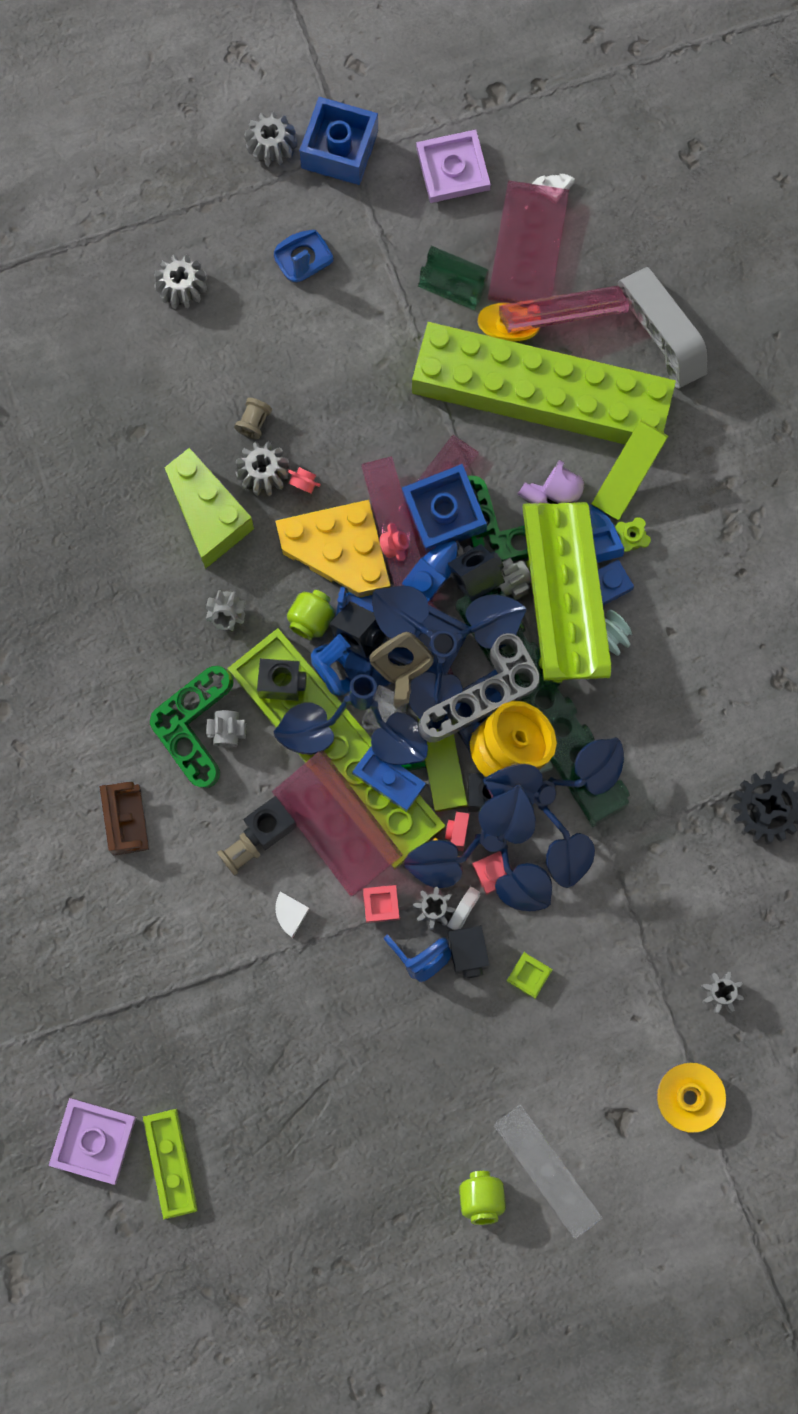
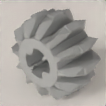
M274 111L271 113L270 118H266L260 113L259 122L250 120L249 130H245L246 150L249 154H253L256 163L264 159L265 165L269 167L271 162L276 160L281 166L283 163L282 157L291 159L293 155L292 149L297 146L295 127L293 124H288V119L285 115L277 119Z
M173 254L170 264L162 260L160 264L162 270L155 271L154 276L157 282H155L154 287L156 292L161 293L160 298L162 302L167 303L171 301L174 309L180 303H183L184 307L189 309L190 300L200 303L201 297L199 293H206L207 286L204 282L207 280V275L204 270H201V264L198 260L191 262L190 257L186 254L181 261H178V258Z
M255 441L253 443L254 450L250 451L243 448L242 454L244 458L236 460V466L239 468L236 476L238 480H243L242 487L244 490L253 487L254 495L258 496L261 490L265 489L266 494L271 496V487L274 486L282 490L283 482L281 480L289 478L288 470L285 469L289 466V460L282 457L283 450L280 447L272 450V444L268 441L264 448H260L258 442ZM265 465L267 471L260 473L259 466Z

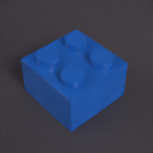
M318 97L299 150L301 169L360 185L378 135V113Z
M463 464L402 487L404 499L426 554L440 544L450 541L460 542L487 531V523Z

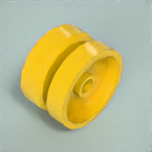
M510 701L500 705L490 717L485 719L476 728L471 736L470 751L476 767L487 777L500 769L517 764H530L540 770L554 756L557 741L550 721L538 708L526 702Z

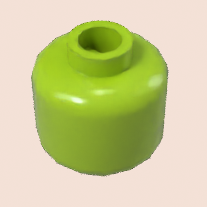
M314 590L313 593H299L287 613L290 630L307 640L323 636L330 625L329 623L335 616L334 608L329 604L331 598L319 590Z
M475 1171L470 1173V1178L463 1181L459 1186L461 1213L465 1218L471 1219V1223L474 1225H488L498 1222V1217L506 1210L504 1185L499 1178L490 1176L489 1171Z

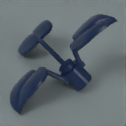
M410 586L376 589L372 597L375 619L386 636L392 639L404 632L415 634L417 629L431 638L430 648L435 655L439 656L436 675L431 672H424L410 683L409 704L419 719L429 708L463 692L462 684L457 676L451 674L442 675L445 657L451 656L456 651L458 640L474 632L477 643L491 649L499 636L506 633L517 634L526 613V607L514 599L500 595H486L475 599L466 609V618L472 625L471 627L455 635L447 630L433 633L421 625L429 615V604L427 598L418 589ZM506 644L500 645L499 649L505 647ZM461 703L456 704V712L458 711ZM446 714L444 719L438 722H434L430 718V722L427 725L428 729H439L443 722L449 720L448 715Z
M387 638L384 639L382 644L388 641ZM350 651L345 661V673L351 681L349 695L344 697L343 703L332 718L327 720L326 711L321 706L311 702H304L292 707L273 731L277 741L287 749L305 755L318 754L332 745L334 734L329 726L334 725L347 706L351 704L359 710L369 708L373 710L376 722L381 728L373 732L371 746L372 751L379 760L390 765L420 763L426 759L428 751L427 741L420 736L418 722L405 713L396 712L389 716L386 723L383 721L378 708L379 704L375 701L377 688L386 687L391 682L386 680L371 665L369 657L365 658ZM390 660L393 664L400 666V664Z
M617 737L595 740L584 746L578 753L575 761V772L581 778L579 780H560L553 777L546 780L539 769L530 764L512 765L500 769L483 779L492 798L520 784L529 796L532 805H538V809L543 811L562 833L564 839L555 840L549 845L546 854V864L553 880L564 888L574 886L588 872L594 861L595 847L592 840L583 833H576L570 837L569 831L548 808V805L556 798L555 786L582 787L586 785L587 790L594 795L608 791L617 782L622 772L624 763L623 746Z
M520 784L503 794L491 798L481 807L479 812V823L482 828L481 834L475 835L474 841L463 855L458 856V849L454 843L445 840H434L412 850L406 856L403 863L405 868L422 883L433 888H447L456 884L462 877L463 869L459 863H464L475 848L482 844L490 852L501 851L503 866L507 875L497 879L495 888L499 898L506 905L521 911H538L551 905L552 881L543 868L529 863L520 864L514 870L510 867L507 841L514 844L524 843L533 835L536 826L532 802Z

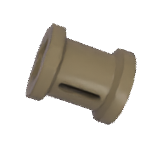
M247 398L245 403L247 407L241 420L235 423L234 428L246 437L260 439L262 436L260 430L266 417L270 416L273 409L267 403L256 398Z
M241 833L239 835L240 839L226 850L220 849L216 852L234 876L238 874V869L252 858L258 859L261 856L244 833ZM245 849V852H243L234 860L232 859L237 853Z

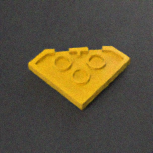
M369 500L275 521L283 555L288 558L300 561L310 567L311 571L331 582H337L347 588L348 592L359 598L373 595L376 589L391 587Z

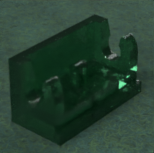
M431 246L427 254L425 267L422 266L420 270L418 287L475 310L488 284L489 269Z

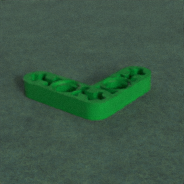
M475 475L468 476L470 484L473 485L474 489H480L477 493V501L482 513L488 516L490 520L486 532L470 538L472 548L480 544L485 546L483 537L489 535L490 547L492 549L497 548L495 552L502 562L508 558H511L512 561L528 558V548L519 551L511 545V540L515 536L522 535L526 537L525 525L499 531L485 481Z
M211 666L158 706L150 716L152 730L188 780L194 786L201 788L214 786L219 780L220 769L188 724L231 691L234 684L233 676L227 669L220 666ZM214 674L224 675V678L221 680L223 685L221 688L213 686L206 691L211 695L210 698L198 687L200 684L205 688L209 687L214 682L212 678ZM190 692H196L200 698L199 706L194 710H188L184 705V698ZM176 704L178 710L181 713H183L185 717L182 719V716L175 715L170 720V724L172 725L170 728L164 726L160 727V724L163 722L161 716L163 714L171 716L175 712H177V710L173 708V705ZM183 738H189L193 743L192 752L187 756H181L177 751V744ZM196 759L202 767H210L211 770L207 773L209 779H198L197 776L200 774L198 767L192 763L187 766V763Z

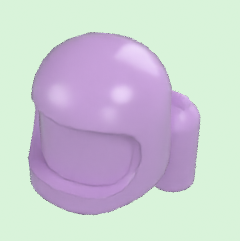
M559 460L543 486L524 483L517 495L530 503H548L547 498L556 504L577 502L583 493L584 481L581 476H577L564 468V462Z

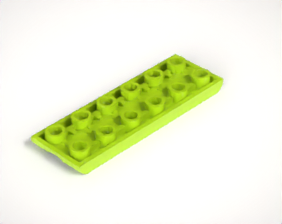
M587 502L523 504L544 680L610 678L611 659L589 505Z

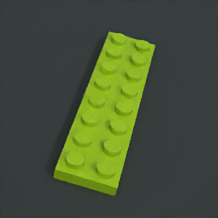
M279 628L227 668L233 678L275 728L280 724L284 715L292 707L300 703L311 702L321 706L326 711L327 720L332 718L342 704L335 695L330 693L323 680ZM260 658L300 661L301 671L307 672L305 692L299 691V701L259 698L257 684ZM279 674L274 679V684L280 687L286 686L291 682L292 677L288 674ZM345 709L336 723L329 726L334 734V741L328 749L312 755L297 754L395 870L404 862L406 856L412 850L429 842L445 829L446 825L420 795L409 810L405 812L352 774V771L371 747V737L351 713Z

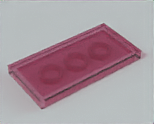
M508 180L488 300L550 309L569 189Z
M324 751L317 752L272 791L350 897L356 895L403 856Z

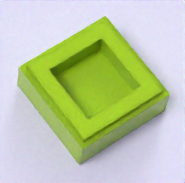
M523 952L506 982L536 999L553 969Z

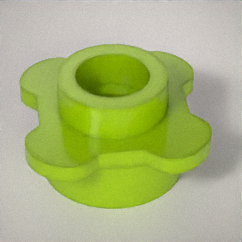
M636 517L632 522H618L615 529L624 546V552L649 546L651 538L646 535L644 528L646 522L644 519ZM631 532H634V533L636 534V536H635V537H631V536H630V533H631Z

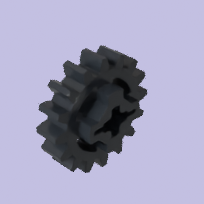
M770 771L764 773L763 779H760L759 775L755 773L751 776L752 784L744 780L740 784L744 792L736 791L733 795V798L738 800L739 803L734 804L731 807V811L739 812L740 814L734 820V823H743L745 825L741 832L743 835L749 831L753 832L754 842H757L761 836L765 837L766 844H771L774 836L782 842L786 839L785 831L791 835L797 831L793 823L798 824V791H792L795 784L793 780L787 784L783 782L784 774L782 773L776 779H772ZM769 787L766 793H751L757 788ZM781 794L786 797L789 806L785 804ZM767 801L772 803L771 809L773 811L770 814L765 812L766 807L764 804ZM748 810L752 811L755 822L750 818ZM773 821L785 822L784 825L778 828L768 829V826Z

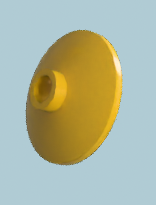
M492 304L483 308L478 315V326L491 337L512 342L527 340L534 337L540 330L541 322L539 316L533 310L519 304Z
M683 1063L673 1067L663 1076L657 1090V1103L662 1116L671 1126L684 1132L695 1133L709 1129L721 1118L726 1105V1092L721 1079L710 1068L698 1063ZM687 1091L693 1092L696 1096V1100L692 1105L684 1101V1094Z

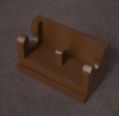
M123 782L99 786L109 852L116 856L149 850L140 785H134L133 782Z

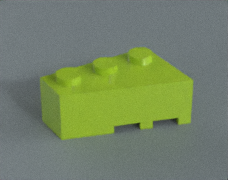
M188 448L164 468L206 569L254 530L251 516L196 454Z

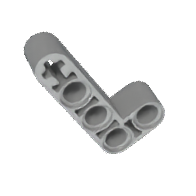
M645 267L619 280L618 289L623 300L665 355L666 371L670 379L676 380L675 387L679 389L707 375V349L702 336L648 267Z
M506 633L499 636L490 650V658L498 673L497 675L424 712L418 723L419 734L424 740L428 742L440 741L490 716L500 705L510 701H519L533 692L539 683V673L518 636ZM503 644L511 646L515 653L514 657H503L499 653V646ZM518 673L527 675L530 680V686L526 688L518 686L515 683L514 675ZM488 688L498 690L501 694V701L496 703L489 701L485 696V690ZM456 704H468L471 707L472 715L467 718L459 716L455 709ZM446 714L448 715L449 720L441 724L438 729L439 732L435 728L428 729L427 725L430 722V718L434 722H438L444 719Z

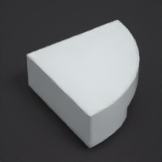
M566 174L546 177L544 175L537 178L532 183L531 188L556 205L574 184L575 178Z
M470 886L447 925L453 930L462 928L480 897V891Z
M280 891L276 901V916L285 933L293 938L310 909Z

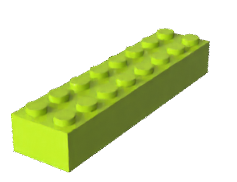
M428 322L412 378V394L626 445L640 420L645 421L664 433L676 380Z

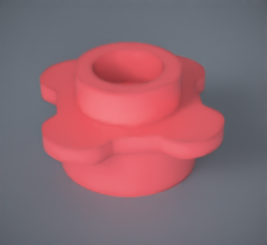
M299 467L297 473L291 470L288 471V473L292 474L288 483L312 494L315 485L318 487L321 485L314 481L316 475Z
M391 523L387 526L388 532L382 533L380 536V546L388 558L396 556L397 560L401 562L406 558L405 550L409 546L407 535L403 531H398L397 526Z

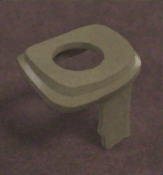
M404 632L379 646L372 652L369 659L371 665L386 680L395 684L393 705L398 708L409 703L411 693L410 681L431 667L434 656L414 634ZM396 647H404L413 653L414 658L410 664L398 666L389 660L388 654Z

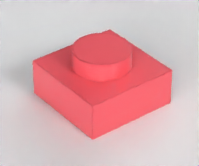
M456 811L455 821L448 819L445 839L451 840L456 845L458 851H464L469 814Z
M501 851L472 863L486 895L496 891L495 884L498 878L507 875L504 870Z
M396 885L363 888L366 923L400 920Z

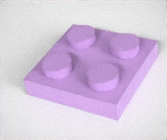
M476 130L416 142V150L430 203L490 190L491 184Z
M69 1098L49 1166L116 1185L137 1117Z

